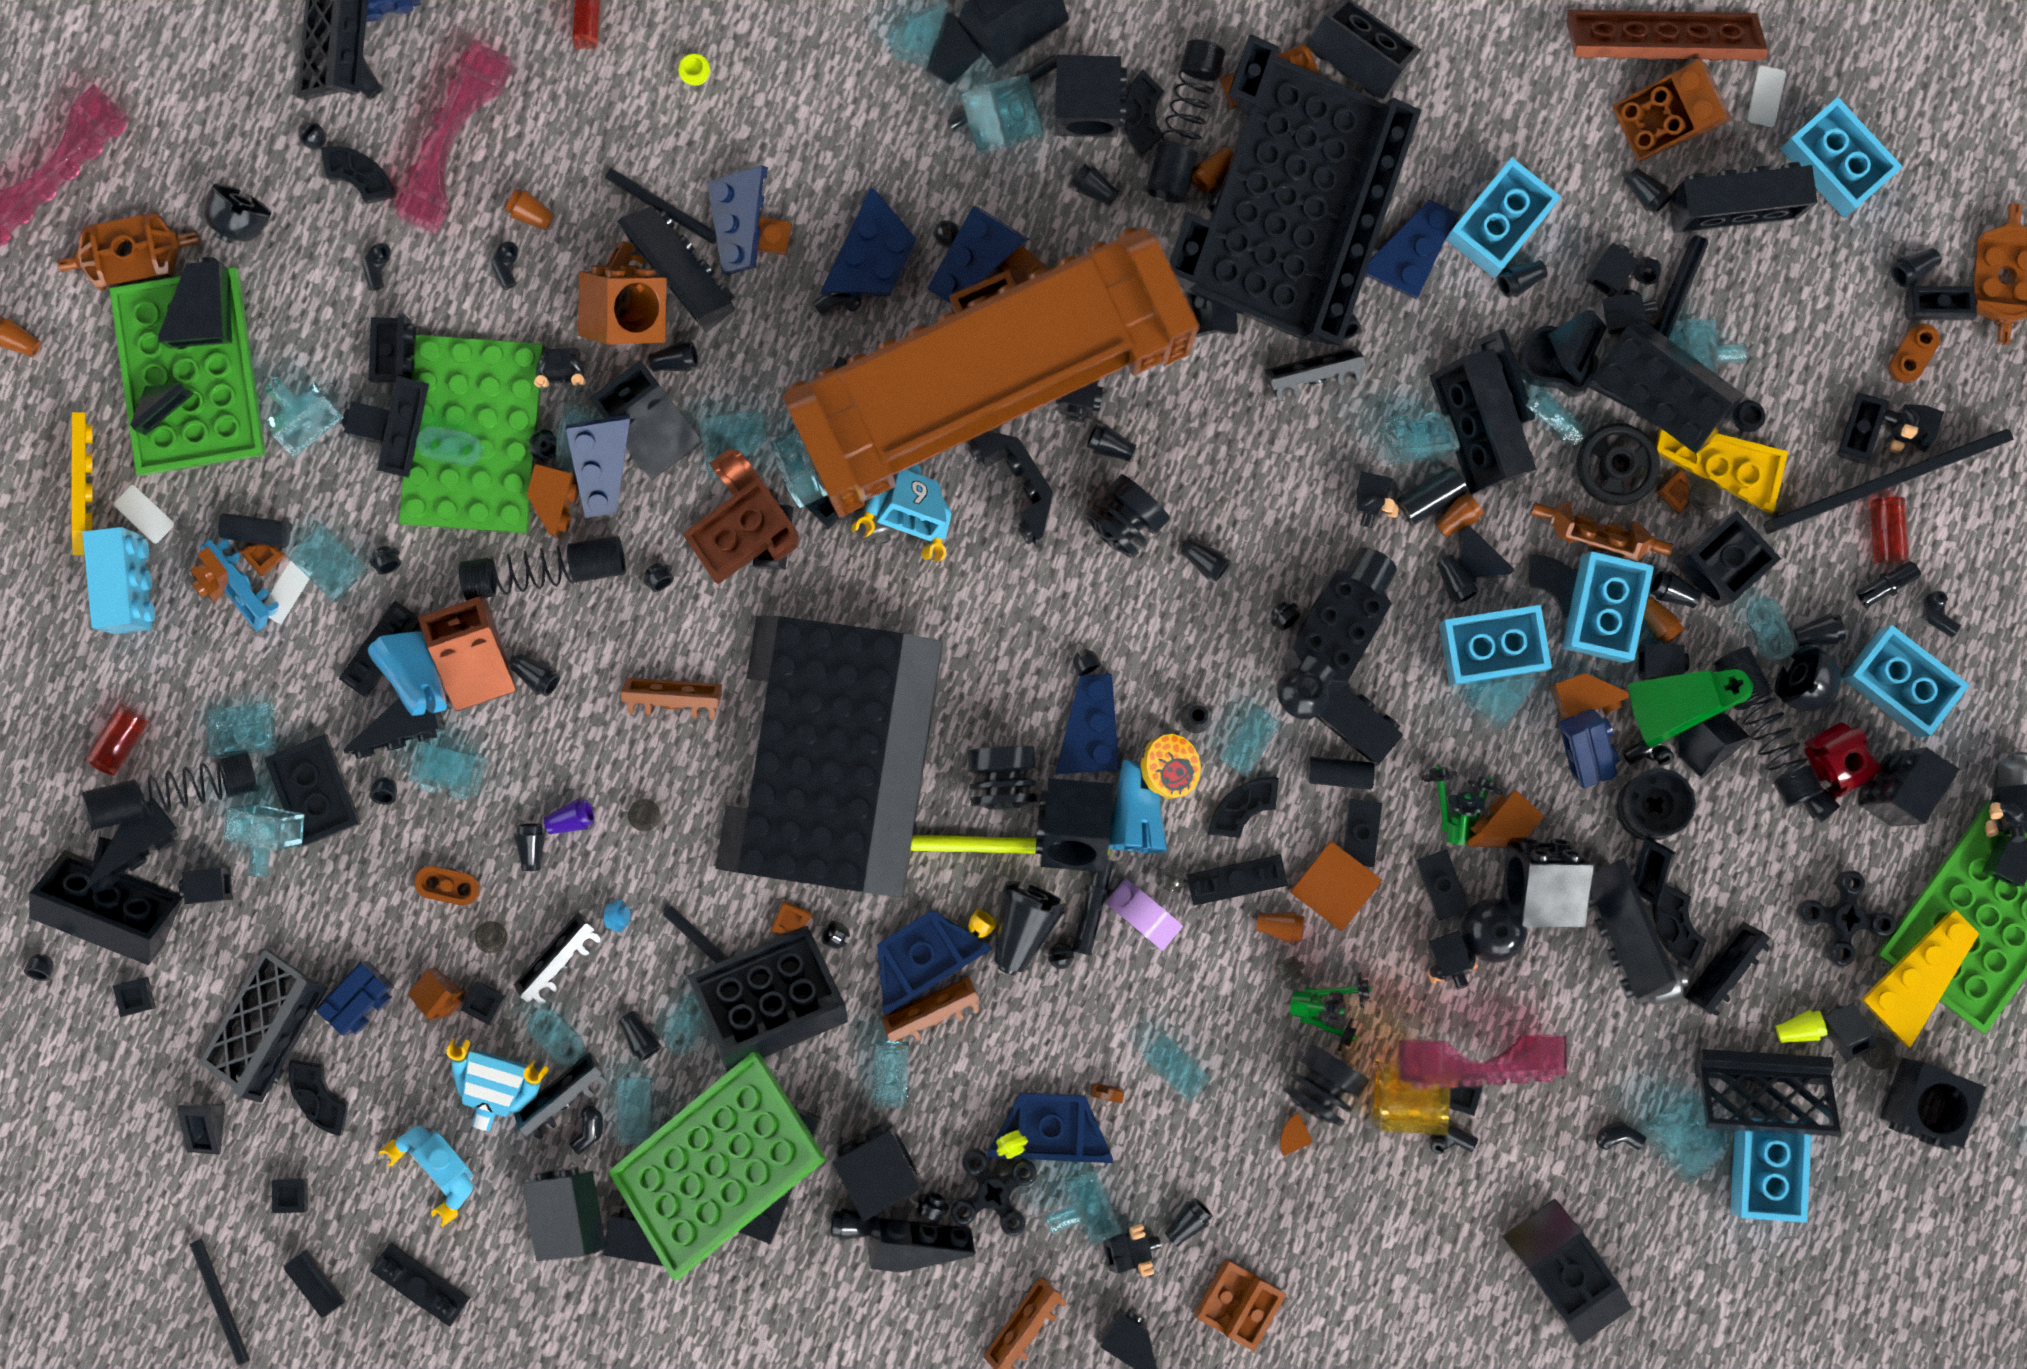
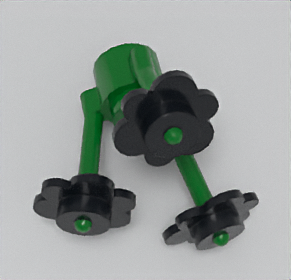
M1439 765L1429 769V774L1423 775L1421 778L1424 782H1437L1442 814L1441 830L1447 832V842L1456 845H1469L1466 842L1474 833L1471 827L1480 818L1481 812L1484 811V803L1488 792L1502 795V789L1497 788V782L1491 780L1490 777H1479L1478 781L1468 780V784L1481 789L1480 795L1478 797L1470 792L1450 795L1448 797L1450 809L1460 811L1461 813L1453 814L1452 819H1450L1444 781L1456 778L1457 771H1449L1448 767H1441Z
M1362 972L1357 973L1358 986L1320 989L1306 987L1304 992L1295 990L1290 1005L1291 1016L1300 1017V1023L1311 1024L1342 1037L1338 1051L1341 1052L1344 1045L1350 1047L1357 1038L1355 1036L1357 1029L1352 1027L1354 1019H1349L1345 1030L1338 1028L1340 1021L1346 1013L1343 994H1359L1360 1007L1364 1008V999H1370L1372 987L1369 986V980L1362 979ZM1329 995V1000L1325 1004H1321V998L1316 997ZM1320 1011H1322L1326 1016L1325 1022L1313 1018V1016L1318 1017Z

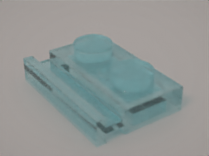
M320 524L317 527L318 529L312 535L310 534L288 558L332 601L337 602L359 580L358 578L369 569L325 526Z
M271 702L208 710V755L211 758L239 755V753L245 752L255 753L276 750L274 705Z

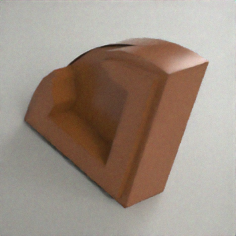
M1679 469L1656 491L1678 515L1685 509L1689 497L1688 478L1682 469Z
M261 544L250 545L239 551L262 577L287 556L276 547Z
M783 901L770 931L775 933L796 931L808 923L813 913Z
M1098 1083L1091 1084L1090 1096L1123 1104L1125 1092L1122 1088Z
M1299 1112L1292 1115L1282 1129L1279 1144L1283 1156L1313 1143Z

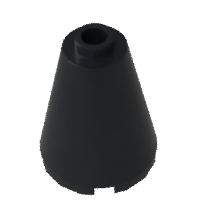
M1017 881L1006 882L1003 889L994 961L999 965L998 969L1009 975H1016L1017 972L1025 971L1063 915L1067 906L1066 903L1060 904L1061 899L1058 896L1039 887L1029 885L1028 889L1018 888L1020 882Z

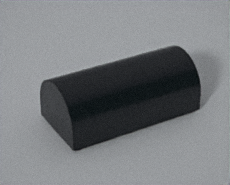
M1910 286L1905 295L1904 306L1907 320H1974L1977 317L1975 286Z
M1857 392L1837 452L1839 457L1855 463H1869L1890 401Z
M1450 466L1395 501L1411 527L1456 501L1460 495H1466L1468 490L1460 474L1454 467Z
M226 513L220 515L218 525L221 539L281 548L288 546L292 530L290 522Z
M1309 756L1306 779L1310 784L1373 789L1375 764L1373 762Z
M307 1249L283 1266L285 1272L321 1318L329 1316L346 1302Z

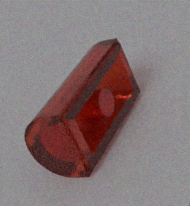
M574 0L573 46L575 49L598 48L601 0Z
M1883 497L1871 500L1870 512L1874 564L1909 562L1905 497Z
M119 704L85 756L84 761L103 773L115 776L149 721L124 705Z

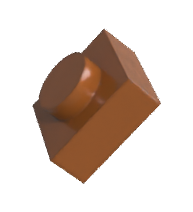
M760 217L758 227L761 230L758 251L787 256L792 223Z

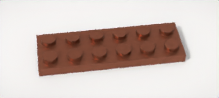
M1568 10L1566 18L1574 57L1585 59L1594 57H1613L1615 59L1645 58L1648 60L1658 58L1678 60L1708 59L1711 61L1725 59L1749 62L1752 60H1766L1768 52L1757 13Z

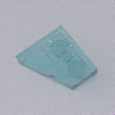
M1544 387L1526 404L1532 412L1553 427L1556 434L1566 443L1572 442L1576 446L1589 432Z
M762 409L698 419L709 480L719 477L709 463L727 449L739 450L746 457L768 441Z

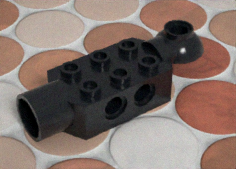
M1359 548L1346 571L1336 570L1325 582L1282 658L1288 671L1279 680L1277 697L1282 708L1290 716L1298 719H1312L1319 716L1327 707L1329 693H1337L1350 680L1392 605L1385 592L1397 572V567L1385 554L1371 548ZM1299 686L1307 687L1311 692V697L1303 695Z

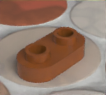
M1918 324L1906 333L1888 365L1889 374L1896 382L1902 384L1911 383L1922 375L1940 343L1939 333L1933 326ZM1921 334L1927 336L1928 344L1921 342ZM1905 361H1908V362L1911 363V365H1912V370H1911V371H1908V370L1905 369V367H1904V362H1905Z
M437 866L422 868L417 873L414 881L416 891L421 896L455 905H470L478 899L481 892L480 882L472 874ZM432 876L438 879V886L434 889L428 884ZM463 883L468 884L470 887L469 893L465 896L459 890Z

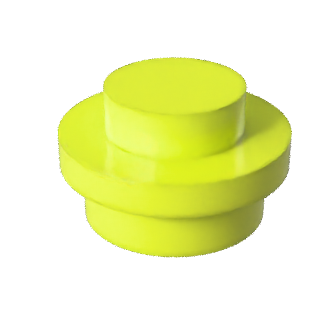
M693 53L682 58L678 66V72L686 84L697 86L703 84L708 79L710 65L704 56Z
M1019 1130L1011 1132L996 1141L998 1146L996 1152L998 1156L1006 1155L1007 1159L1013 1158L1025 1151L1023 1146L1028 1140L1026 1136L1022 1137Z

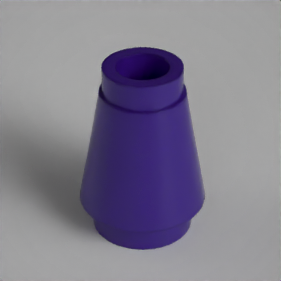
M579 799L544 817V825L550 835L587 830L589 825L595 822L594 812L590 803L587 800L580 801Z

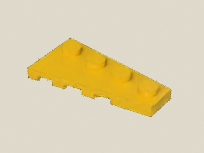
M72 412L71 532L73 555H85L82 532L92 531V513H86V502L92 503V483H86V473H92V454H86V443L92 444V424H86V417L83 412Z
M1659 427L1655 444L1659 456L1768 514L1774 513L1788 451L1717 433L1705 448L1695 454Z
M1951 910L1860 1001L1905 1047L1911 1048L1979 933L1957 910Z

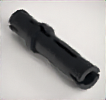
M1107 859L1105 873L1092 872L1089 884H1085L1084 890L1087 892L1072 947L1074 952L1092 956L1105 897L1110 894L1108 885L1115 863L1113 860Z

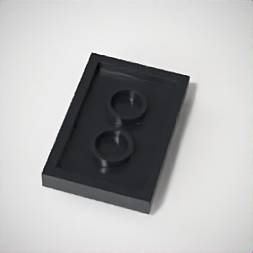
M323 734L264 758L298 848H303L361 825L328 735Z

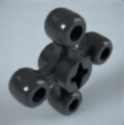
M1846 870L1838 875L1836 886L1840 891V898L1834 906L1825 907L1816 900H1804L1796 908V916L1801 923L1806 925L1826 923L1833 929L1834 939L1827 947L1826 957L1831 964L1839 967L1848 966L1855 959L1856 954L1852 946V937L1856 932L1865 929L1874 936L1887 937L1896 928V921L1890 913L1876 911L1872 914H1867L1858 906L1857 898L1865 888V879L1861 873L1855 870ZM1850 878L1853 880L1852 888H1850L1848 885V880ZM1810 907L1813 909V916L1811 918L1807 912ZM1842 914L1850 916V922L1841 920ZM1880 919H1882L1884 923L1882 929H1880L1878 925ZM1840 949H1842L1844 953L1841 959L1838 956V951Z
M979 1148L967 1150L962 1157V1166L967 1173L977 1179L978 1189L972 1197L960 1198L953 1203L951 1207L952 1219L957 1224L967 1225L975 1219L976 1214L980 1210L990 1208L999 1214L1000 1226L1006 1235H1020L1026 1227V1219L1021 1211L1011 1205L1010 1195L1016 1187L1028 1186L1035 1181L1037 1177L1035 1164L1028 1159H1021L1013 1165L1008 1174L998 1176L989 1170L988 1158L983 1150ZM972 1156L979 1157L981 1160L980 1165L976 1167L971 1166L969 1158ZM1026 1167L1031 1173L1028 1177L1022 1178L1018 1174L1019 1169ZM987 1182L990 1185L992 1184L994 1188L999 1186L1002 1188L999 1194L1000 1202L994 1196L989 1198L986 1196L988 1193ZM965 1206L969 1209L970 1213L967 1216H960L957 1210ZM1010 1218H1016L1019 1220V1225L1011 1228L1008 1226L1007 1221Z

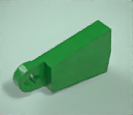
M1738 669L1714 673L1710 670L1628 683L1633 715L1645 743L1652 748L1716 714L1746 701L1753 692V683L1745 672ZM1736 679L1739 683H1744V685L1739 687L1738 694L1727 690L1731 686V680Z

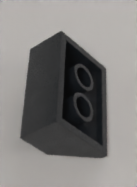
M968 0L964 2L958 18L960 25L996 69L1069 21L1063 0Z
M1340 0L1324 15L1306 44L1307 47L1312 49L1316 57L1329 61L1338 68V71L1343 76L1354 79L1364 87L1368 94L1379 97L1382 100L1392 91L1422 50L1353 0Z

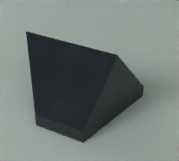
M1718 713L1679 733V758L1700 779H1703L1748 742L1750 736L1729 715Z

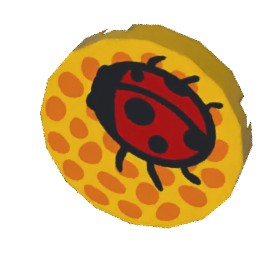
M1175 734L1162 735L1150 741L1144 749L1146 751L1144 757L1141 758L1140 765L1143 779L1148 788L1155 794L1158 793L1167 799L1186 796L1194 790L1199 781L1201 771L1199 755L1194 746L1184 737Z

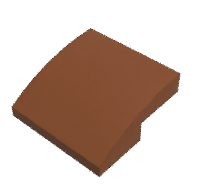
M1329 841L1311 866L1306 869L1290 893L1342 931L1383 880L1332 841Z
M1225 1258L1193 1315L1198 1320L1224 1333L1228 1338L1255 1351L1287 1294Z

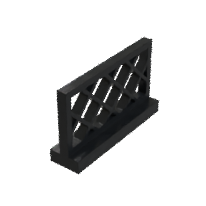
M305 0L296 98L308 100L340 92L350 95L360 93L368 0H331L327 8L324 7L327 0ZM318 14H320L321 17L315 26V20ZM326 27H328L329 31L327 32L324 39H322L321 35L325 31ZM317 45L318 49L312 57L313 48ZM323 58H325L326 62L320 70L318 66L322 62ZM314 75L315 80L313 81L312 85H311L310 88H309L310 79H311L312 76Z
M264 949L199 1063L233 1088L232 1092L240 1098L262 1103L328 988L320 982L310 979L272 951ZM272 962L275 967V977L266 980L265 970L269 963ZM297 979L289 994L286 995L285 980ZM276 984L278 998L268 1002L266 987ZM258 991L259 1005L249 1009L248 999L253 992ZM278 1006L279 1011L270 1024L268 1009ZM260 1012L261 1027L251 1030L250 1016ZM241 1019L242 1034L233 1037L232 1027L237 1020ZM262 1034V1041L256 1051L253 1052L252 1037ZM243 1041L244 1056L235 1059L233 1044ZM225 1048L226 1062L220 1065L215 1064L213 1060L219 1049ZM245 1063V1070L238 1081L236 1079L235 1066Z
M1701 1050L1694 1069L1695 1076L1699 1077L1706 1129L1839 1137L1841 1127L1831 1076L1834 1070L1833 1057ZM1709 1078L1721 1079L1728 1087L1720 1093L1710 1085ZM1743 1080L1754 1081L1761 1089L1755 1095H1752L1740 1083ZM1776 1082L1786 1083L1794 1091L1786 1098L1773 1085ZM1808 1084L1823 1085L1825 1095L1819 1100L1805 1087ZM1732 1090L1736 1091L1747 1101L1740 1109L1726 1098ZM1765 1092L1780 1103L1773 1111L1758 1100ZM1798 1094L1813 1105L1806 1113L1791 1102ZM1720 1103L1733 1115L1729 1119L1714 1118L1713 1108ZM1753 1105L1766 1117L1762 1121H1753L1744 1112ZM1785 1107L1799 1119L1795 1123H1786L1777 1114ZM1818 1109L1829 1118L1830 1125H1820L1810 1116Z

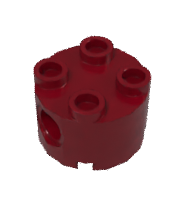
M1840 722L1804 742V745L1808 746L1804 749L1806 758H1808V762L1812 766L1813 771H1815L1820 782L1828 781L1831 786L1826 789L1835 797L1843 796L1872 780L1876 774L1881 772L1879 762L1873 755L1869 754L1865 747L1868 741L1864 732L1859 727L1851 729L1847 724Z

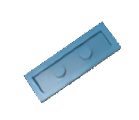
M211 540L202 544L200 551L209 547L228 571V582L224 590L226 595L256 632L266 627L268 617L277 612L279 603L275 602L272 605L262 603V600L266 599L269 595L268 589H262L256 596L251 591V583L248 577L242 571L238 572L234 567L239 562L240 554L236 553L233 556L223 554V551L230 547L229 540L221 541L217 547Z

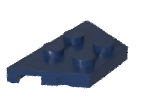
M870 188L821 289L820 294L823 296H831V293H850V296L871 294L876 297H890L916 242V238L875 189Z
M931 910L877 944L884 1014H889L992 950L991 946L934 910Z
M1020 1092L987 1153V1158H1007L1006 1155L998 1156L996 1141L1006 1134L1019 1130L1022 1137L1026 1136L1028 1142L1023 1146L1024 1152L1010 1159L1113 1163L1111 1152L1086 1096L1073 1094Z

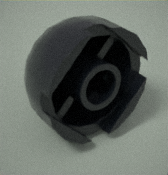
M215 183L211 190H209L204 203V216L208 225L216 231L214 235L221 241L230 244L234 240L246 242L259 236L269 223V218L272 214L271 210L253 196H251V201L240 196L241 190Z
M1813 645L1804 646L1790 656L1794 661L1788 672H1786L1783 665L1775 682L1776 696L1781 698V701L1799 711H1817L1837 697L1841 683V672L1836 661L1829 654Z
M1498 898L1483 899L1472 905L1461 925L1462 938L1468 951L1478 959L1490 963L1506 962L1515 957L1525 946L1528 935L1527 927H1522L1510 914L1505 901Z

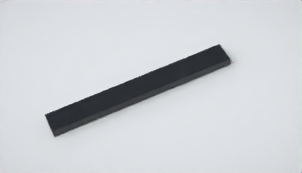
M2004 429L1764 522V529L1767 535L1993 449L2014 440L2010 429Z

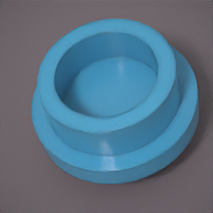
M615 900L613 903H608L605 907L604 923L607 929H612L614 932H622L625 926H628L630 923L631 913L623 900Z

